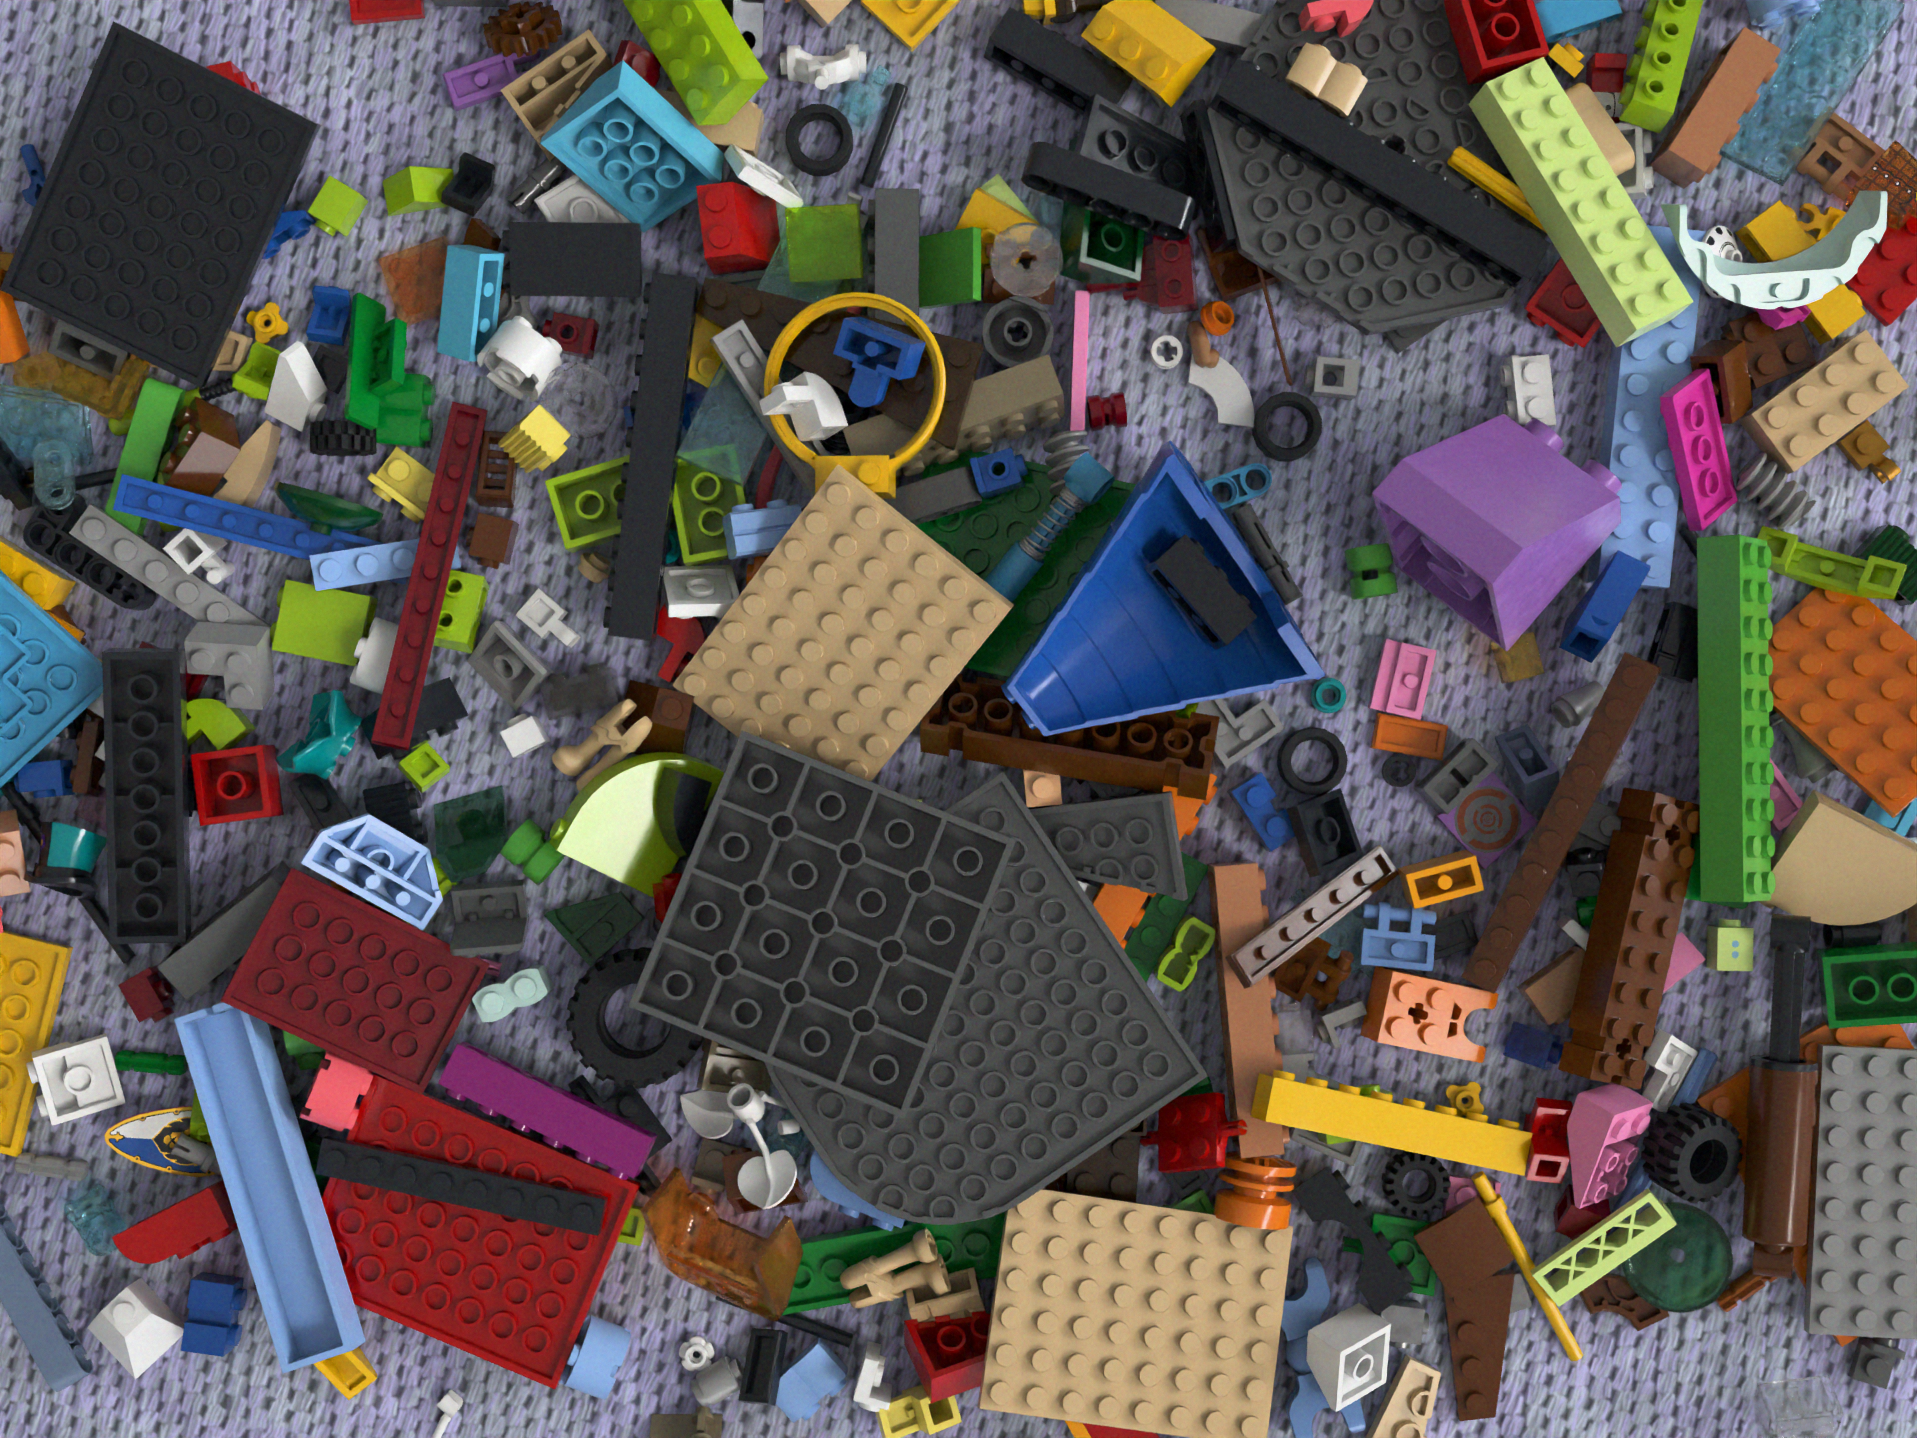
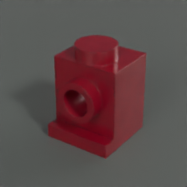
M554 312L552 320L546 319L542 336L544 338L551 337L556 340L562 347V354L593 360L600 325L595 319H586ZM567 327H571L574 330L573 336L569 339L562 337V332Z
M158 965L148 967L118 985L139 1023L151 1018L154 1023H157L174 1013L172 1006L175 1003L171 998L174 996V991L165 978L160 979L158 973L161 971L157 968Z

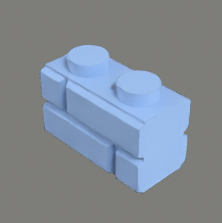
M780 499L767 502V508L754 510L752 503L731 507L732 512L725 515L722 519L728 558L735 560L770 555L801 514V506L799 504L789 505L788 499Z

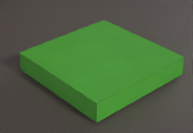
M969 227L919 237V308L932 309L981 301V229Z

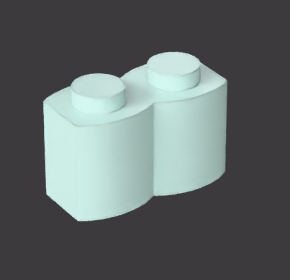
M533 965L515 973L509 979L496 981L482 988L473 996L472 1001L482 1022H494L514 1012L518 1007H526L537 1003L548 996L555 987L545 965Z

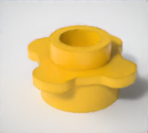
M269 302L265 305L264 309L257 312L250 311L246 317L247 323L252 325L256 332V341L267 344L270 339L285 335L288 332V323L279 314L280 307L276 303ZM266 320H270L269 326H265Z
M1470 1081L1467 1085L1456 1086L1451 1084L1447 1087L1445 1094L1448 1097L1450 1108L1457 1109L1456 1116L1463 1117L1467 1114V1111L1482 1114L1484 1111V1106L1480 1103L1479 1099L1481 1087L1478 1083ZM1464 1097L1468 1099L1466 1104L1462 1103V1098Z

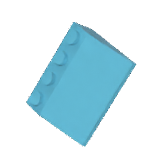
M623 60L597 78L541 138L540 142L630 222L640 223L643 233L696 199V186L720 183L722 178L724 153Z

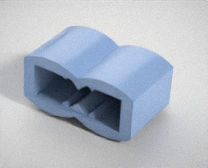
M818 1337L781 1371L776 1399L777 1406L793 1423L801 1417L806 1421L820 1408L821 1405L818 1401L826 1394L833 1397L846 1385L847 1381L844 1378L847 1376L848 1367Z

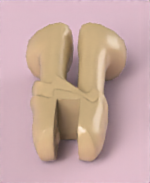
M631 699L621 701L605 716L596 720V724L590 727V730L593 731L592 734L581 744L563 745L552 754V761L558 770L568 776H577L589 766L604 745H613L598 763L578 778L576 786L579 792L602 771L622 761L629 753L636 751L651 731L652 722L647 716L639 719L628 730L621 725L637 707Z
M927 1228L916 1232L912 1241L893 1252L879 1258L874 1255L865 1258L845 1269L840 1275V1282L843 1288L853 1289L859 1287L849 1296V1301L853 1308H864L881 1302L893 1301L895 1298L903 1297L904 1290L921 1284H929L936 1294L951 1291V1283L941 1254H938L935 1239ZM915 1261L922 1262L896 1275L892 1271Z

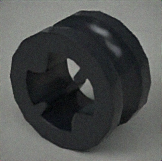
M1395 755L1385 760L1381 772L1386 783L1395 787H1403L1413 781L1416 775V768L1413 761L1407 756ZM1402 761L1407 766L1404 769V773L1407 776L1403 780H1401V777H1397L1395 781L1391 777L1394 772L1391 765L1394 762L1397 765H1401Z

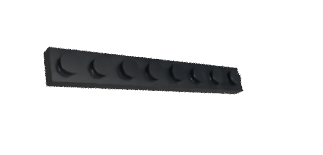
M332 1136L322 1138L315 1174L596 1236L601 1233L608 1197Z

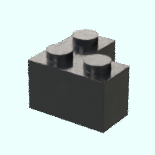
M450 677L423 687L408 751L371 743L379 708L365 717L360 725L378 760L391 755L394 760H397L414 751L413 748L430 741L429 735L437 733L439 738L458 730L457 723L467 717L468 713Z

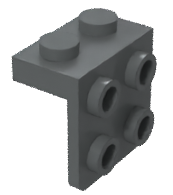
M524 879L452 885L451 896L456 924L450 943L451 955L473 958L484 953L509 955L523 949L529 922Z

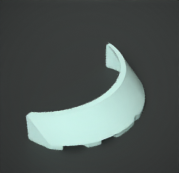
M1859 191L1844 217L1820 241L1796 255L1766 263L1737 262L1713 254V251L1707 244L1694 241L1689 236L1687 231L1686 204H1661V208L1686 263L1706 286L1722 297L1744 306L1759 309H1776L1780 306L1794 308L1823 298L1824 294L1840 284L1844 285L1858 272V267L1867 257L1874 244H1879L1886 230L1888 194L1887 191Z

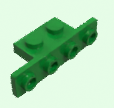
M357 293L353 295L344 417L369 430H373L378 427L380 397L402 386L405 379L404 364L407 347V323L396 317L385 323L386 307L362 293Z

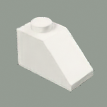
M296 341L279 354L264 411L300 432L307 429L311 422L322 420L327 409L324 401L328 390L303 343Z

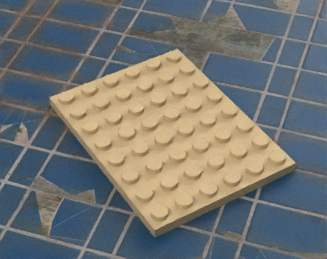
M838 465L672 686L681 693L695 696L694 703L738 738L743 730L871 782L1012 609L1014 604L842 466Z
M1046 1189L1039 1190L1025 1201L1005 1211L977 1407L985 1410L1189 1438H1267L1293 1226L1289 1225L1288 1228L1280 1230L1259 1229L1229 1223L1216 1218L1214 1214Z

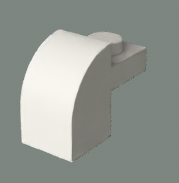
M803 372L789 382L774 386L771 389L772 393L759 401L763 415L790 414L800 441L825 440L848 426L836 392L823 378L810 372Z

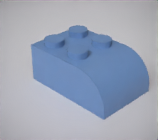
M814 1149L810 1162V1174L813 1184L822 1196L839 1204V1212L854 1218H858L860 1213L873 1217L871 1220L873 1225L888 1231H892L894 1226L902 1228L905 1219L880 1211L875 1206L861 1199L854 1192L852 1193L832 1174Z

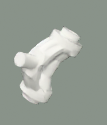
M846 44L844 50L832 56H813L801 50L800 45H787V52L780 53L781 75H788L789 82L813 84L821 90L826 89L831 84L844 81H860V73H867L866 51H859V44Z

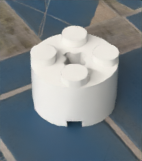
M514 316L512 320L504 321L478 354L477 362L480 368L485 363L490 370L487 377L502 391L517 399H521L523 395L531 396L529 402H534L561 368L562 361L559 354L562 352V347L553 338H544L532 329V325L525 318Z
M379 617L374 618L369 630L368 639L362 637L356 646L354 657L360 660L351 674V684L380 695L383 694L399 627L398 624Z

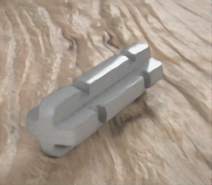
M26 1152L17 1156L15 1171L18 1173L30 1174V1172H34V1175L59 1179L67 1177L68 1180L74 1181L86 1179L89 1169V1163L84 1160L74 1159V1161L70 1162L69 1158L48 1155L36 1157V1154Z

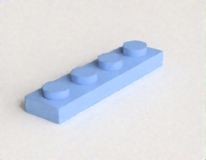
M419 539L309 555L315 590L321 591L409 577L412 573ZM457 546L451 570L461 568Z

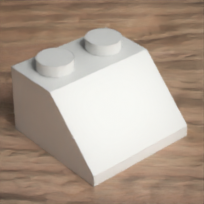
M1360 1303L1341 1311L1334 1317L1314 1326L1308 1331L1306 1361L1330 1408L1335 1412L1386 1383L1391 1323Z

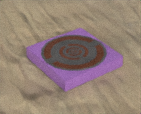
M1493 771L1448 815L1439 813L1436 815L1437 819L1461 846L1476 855L1478 865L1484 870L1538 823Z

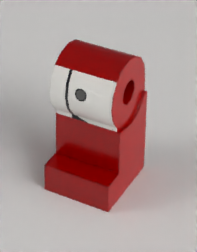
M1595 53L1586 62V84L1616 124L1620 122L1619 117L1623 106L1618 103V99L1623 89L1624 70L1627 68V54Z

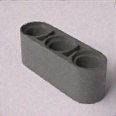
M972 467L954 469L896 488L895 499H883L915 526L973 508L982 503Z

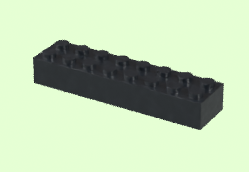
M109 648L102 652L109 944L186 943L191 935L185 648Z

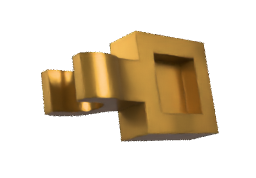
M1868 420L1862 422L1836 444L1858 471L1868 466L1882 484L1887 480H1892L1901 472L1895 462L1882 454L1890 446Z

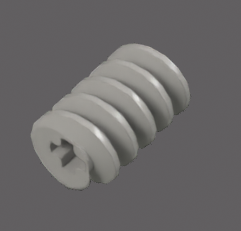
M1076 430L1056 433L1049 436L1048 439L1050 440L1043 444L1044 451L1052 453L1046 457L1045 463L1047 466L1054 467L1047 473V477L1049 480L1056 482L1049 487V491L1059 498L1061 497L1060 491L1065 487L1063 478L1066 472L1080 457V454L1090 450L1088 445L1078 444V440L1088 436L1087 431ZM1056 498L1051 502L1053 506L1057 502Z
M1763 451L1750 460L1738 473L1737 477L1740 480L1735 489L1740 491L1749 487L1750 491L1746 499L1750 501L1759 496L1761 499L1756 509L1760 511L1769 506L1771 510L1766 518L1770 521L1780 516L1782 519L1777 529L1782 530L1792 526L1804 517L1817 501L1812 500L1806 503L1809 494L1805 490L1795 493L1798 483L1794 480L1785 483L1788 474L1784 470L1775 473L1778 465L1776 462L1770 461L1764 464L1767 454Z

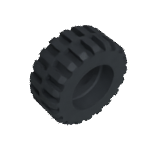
M647 947L620 950L594 964L575 985V993L569 999L567 1010L570 1011V1018L566 1020L567 1031H571L573 1037L569 1042L573 1051L578 1050L583 1057L579 1061L586 1069L589 1066L596 1071L595 1076L602 1081L610 1079L614 1081V1086L625 1088L627 1085H634L635 1089L646 1088L650 1084L655 1083L658 1085L667 1081L670 1077L677 1075L696 1055L704 1040L703 1036L671 1024L668 1034L661 1043L647 1050L636 1051L623 1047L609 1033L605 1022L607 1003L618 989L626 985L638 984L652 948Z

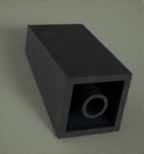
M509 222V230H503V252H510V266H504L503 282L504 288H510L511 296L642 297L640 223Z

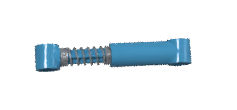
M1086 452L1080 456L1066 472L1063 478L1065 487L1060 491L1061 497H1056L1057 502L1054 506L1052 504L1049 505L1051 509L1048 513L1043 512L1045 517L1042 521L1037 520L1038 525L1036 528H1031L1032 533L1029 536L1025 535L1021 541H1015L984 580L1011 603L1045 563L1043 560L1044 556H1046L1045 551L1051 550L1050 544L1057 542V535H1063L1062 529L1069 527V520H1075L1076 512H1081L1087 503L1092 505L1097 502L1113 484L1115 476L1089 453Z

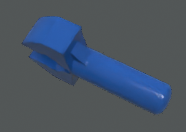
M25 144L20 148L31 183L29 188L22 190L24 200L35 207L46 178L34 145Z

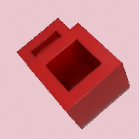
M664 603L659 613L657 635L674 643V646L657 676L670 683H674L690 662L687 659L690 653L695 655L706 641L707 633L698 617L689 619L668 617L666 603Z
M1536 1097L1531 1114H1526L1523 1131L1532 1133L1525 1170L1526 1180L1562 1184L1570 1160L1566 1135L1568 1132L1567 1123L1573 1109L1572 1101Z

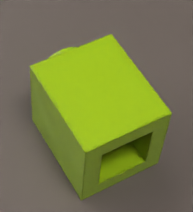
M329 175L307 212L317 219L314 226L332 237H334L336 232L347 237L367 205L368 200L357 191Z

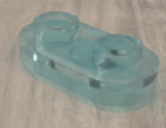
M46 438L40 441L33 451L35 493L46 508L61 510L68 507L76 496L74 455L65 441L59 438ZM53 456H61L58 463H49ZM54 490H63L59 497H51Z

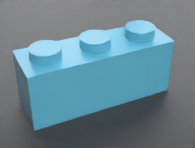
M475 245L447 246L438 333V353L468 362L477 361L478 354L497 331L505 253Z

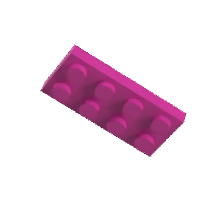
M1709 368L1694 370L1659 397L1661 402L1660 412L1666 424L1668 447L1672 451L1676 469L1675 478L1680 486L1683 513L1687 518L1689 531H1703L1738 501Z

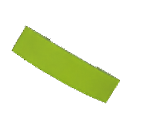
M1766 526L1761 527L1757 539L1767 541V546L1771 550L1772 562L1768 569L1815 587L1847 595L1875 599H1894L1907 569L1905 564L1872 555L1869 556L1867 561L1798 542V535Z

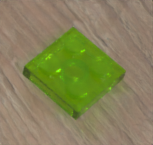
M859 204L785 208L790 282L864 278Z

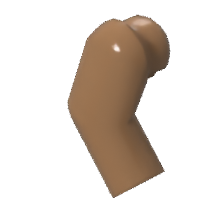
M1190 322L1186 330L1195 363L1201 368L1205 366L1208 368L1216 367L1220 355L1216 349H1210L1209 339L1202 322Z

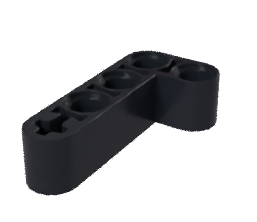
M64 489L49 491L24 528L23 539L25 544L120 607L136 611L149 609L156 600L155 591L69 534L87 509L84 498L77 493ZM68 498L70 509L63 515L60 511V505L64 499ZM46 528H49L51 538L44 545L41 541V534ZM78 547L81 551V557L77 563L73 564L71 552L74 548ZM108 566L111 576L103 584L100 579V573L104 567ZM123 585L136 588L135 592L139 595L138 599L133 600L134 595L120 588Z

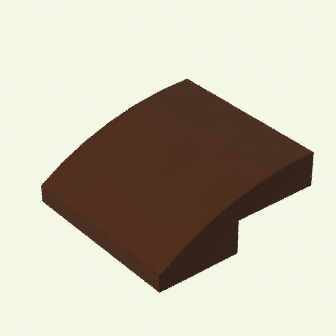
M1206 227L1196 231L1198 242L1221 301L1226 302L1262 288L1258 268L1255 263L1239 254L1237 249L1212 253ZM1263 269L1267 286L1281 281Z
M1478 1195L1447 1210L1446 1216L1414 1231V1238L1450 1298L1475 1286L1515 1259L1514 1254Z

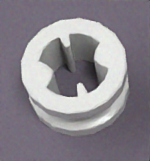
M1169 335L1156 339L1150 349L1152 362L1161 369L1175 367L1183 355V348L1179 340ZM1168 343L1169 349L1176 350V356H1171L1172 361L1167 362L1163 356L1157 355V349L1161 350L1162 348L1161 344Z

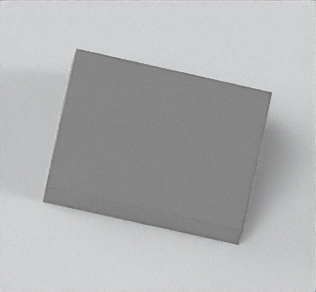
M499 620L491 625L467 660L515 711H518L556 674L506 622Z

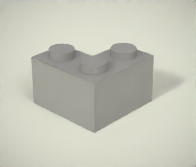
M197 622L184 640L187 673L224 676L227 708L263 710L275 687L269 627Z

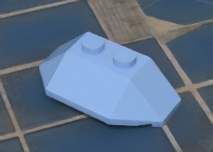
M369 813L319 830L299 861L422 931L443 901L429 848Z

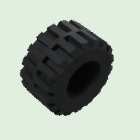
M1685 1102L1680 1103L1679 1107L1676 1105L1668 1107L1667 1113L1661 1112L1657 1116L1656 1123H1651L1648 1130L1650 1132L1648 1137H1644L1642 1143L1645 1145V1149L1641 1151V1159L1646 1161L1643 1164V1168L1649 1174L1648 1177L1652 1182L1681 1199L1696 1204L1699 1201L1703 1203L1710 1201L1711 1196L1717 1198L1722 1194L1724 1187L1728 1189L1732 1184L1731 1179L1734 1175L1737 1176L1739 1171L1737 1166L1742 1161L1743 1154L1739 1150L1743 1145L1742 1140L1737 1138L1739 1135L1738 1130L1728 1120L1694 1103L1691 1105Z

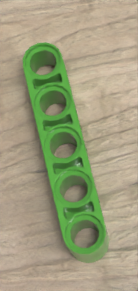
M150 377L146 379L141 389L105 508L107 514L141 537L148 522L147 518L113 510L121 476L124 474L158 483V472L162 473L160 471V464L170 449L177 427L175 421L183 407L186 394L185 389Z

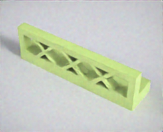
M1647 1188L1531 1270V1274L1556 1305L1560 1307L1676 1226L1677 1223L1665 1203L1661 1199L1658 1200ZM1648 1202L1652 1205L1635 1217L1636 1210ZM1612 1227H1620L1606 1237V1231ZM1584 1247L1590 1248L1588 1251H1586L1578 1258H1576V1254L1579 1250H1581ZM1554 1268L1561 1269L1548 1279L1544 1276Z

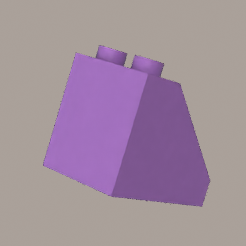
M1502 414L1403 458L1373 491L1372 495L1396 567L1507 652L1621 523L1620 497L1616 494L1622 488V484L1609 469L1595 460L1588 459L1579 468L1559 454L1560 450L1564 447L1562 439L1540 420L1531 418L1522 427L1505 414Z

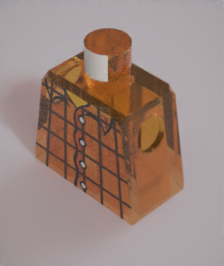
M1895 140L1850 190L1845 206L1850 208L1859 191H1887L1886 226L1894 230L1901 229L1911 216L1917 218V159Z

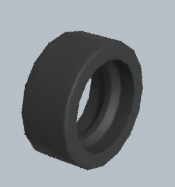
M827 104L808 105L799 109L790 118L786 128L787 151L792 162L802 172L812 176H829L840 171L850 159L853 151L852 129L847 118L837 108ZM814 120H825L832 123L840 134L838 151L831 158L824 161H815L808 158L799 146V135L802 128Z
M1281 392L1271 396L1259 407L1254 417L1252 435L1257 447L1267 457L1276 461L1292 462L1304 457L1317 445L1322 433V418L1317 406L1308 397L1296 392ZM1283 406L1298 409L1305 416L1308 423L1305 439L1299 445L1292 448H1282L1275 445L1269 439L1266 431V422L1269 415L1275 409Z
M1308 727L1294 731L1284 739L1278 750L1277 767L1280 777L1288 787L1299 793L1318 795L1331 791L1341 782L1346 773L1348 758L1344 745L1336 735L1326 729ZM1308 740H1316L1325 744L1331 751L1333 758L1332 769L1329 774L1317 782H1306L1300 779L1293 771L1291 765L1292 753L1295 748Z

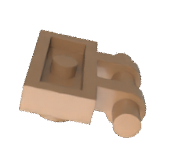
M1828 109L1803 138V141L1813 149L1806 154L1796 146L1787 156V159L1797 166L1795 170L1803 176L1808 174L1823 185L1821 189L1828 195L1833 193L1844 201L1853 191L1851 187L1843 182L1844 178L1849 175L1860 183L1864 178L1863 175L1866 176L1870 172L1871 166H1875V162H1878L1881 159L1880 156L1883 157L1886 151L1831 109ZM1822 155L1839 167L1834 174L1817 162Z

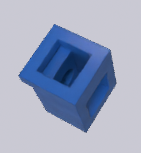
M1012 447L980 458L969 459L979 494L984 499L1025 486L1023 476L1028 475V469L1023 455H1016ZM1005 465V472L1002 475H994L993 470L995 466Z
M53 760L27 763L14 776V785L17 792H33V798L75 795V792H72L73 786L70 783L73 761Z

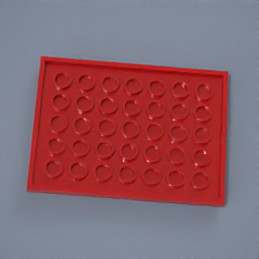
M374 1073L368 1092L360 1104L355 1124L352 1130L349 1131L346 1140L608 1197L601 1233L596 1236L330 1177L322 1196L324 1208L355 1305L552 1389H556L641 1183L629 1178L627 1180L617 1178L603 1167L582 1161L576 1156L425 1092L423 1094L417 1093Z

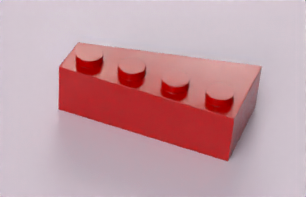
M985 1311L971 1312L969 1317L950 1319V1315L936 1316L935 1321L918 1323L917 1319L904 1320V1345L931 1403L981 1385L991 1314H986Z

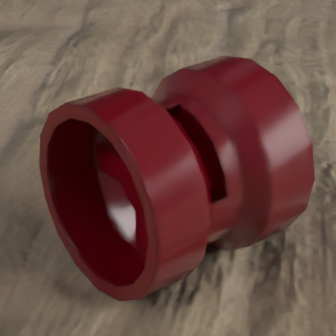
M1123 391L1111 393L1109 397L1101 398L1099 395L1087 396L1091 431L1103 430L1105 426L1113 425L1115 428L1127 427V412Z

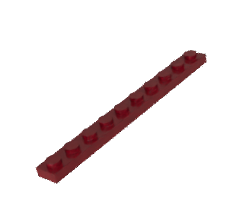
M452 402L371 740L373 744L405 751L409 750L488 410Z

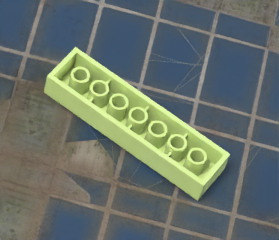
M1544 57L1486 82L1470 101L1469 106L1616 348L1671 321L1694 301Z

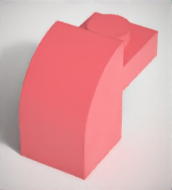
M1320 0L1307 3L1298 17L1301 31L1314 29L1315 32H1324L1336 25L1339 38L1347 36L1359 26L1370 10L1374 0Z

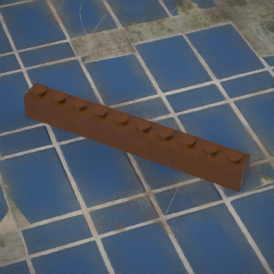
M1624 653L1461 976L1462 978L1493 994L1500 989L1662 667L1632 653Z

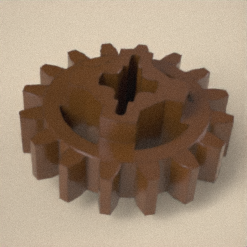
M529 1L523 5L520 2L508 6L509 10L507 11L503 9L497 10L499 15L489 16V23L483 25L488 48H492L494 54L502 52L504 57H508L512 53H516L517 58L522 57L524 53L526 56L535 55L538 53L537 49H549L548 43H557L559 41L558 36L563 34L558 10H554L553 5L544 7L542 2H538L534 6H530Z

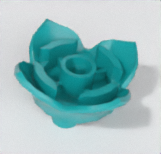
M337 689L331 692L314 694L309 714L310 729L305 739H299L298 742L290 746L284 753L276 757L275 761L286 772L310 773L326 780L336 766L337 762L335 759L338 755L345 757L352 749L356 740L352 735L359 727L362 717L351 711L341 690Z

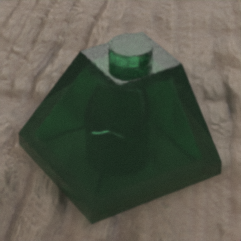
M497 786L434 804L436 856L450 882L453 883L486 873L508 841L503 786Z

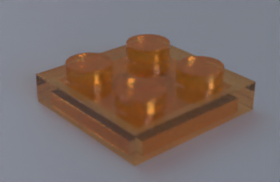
M446 236L378 259L398 317L407 323V327L441 315L447 246L450 245Z

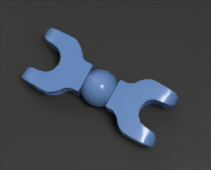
M1316 1256L1303 1261L1304 1285L1300 1292L1293 1296H1285L1281 1322L1283 1335L1287 1339L1285 1347L1286 1359L1295 1370V1387L1289 1394L1285 1405L1294 1438H1314L1312 1420L1315 1414L1323 1408H1330L1306 1361L1308 1331L1314 1326L1321 1324V1315L1326 1310L1331 1297L1323 1267ZM1360 1399L1339 1410L1343 1416L1344 1423L1352 1433L1365 1430L1366 1425Z

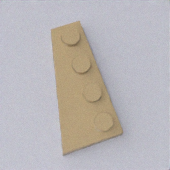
M1405 1355L1365 1438H1427L1424 1435L1427 1420L1432 1416L1441 1373L1436 1368Z

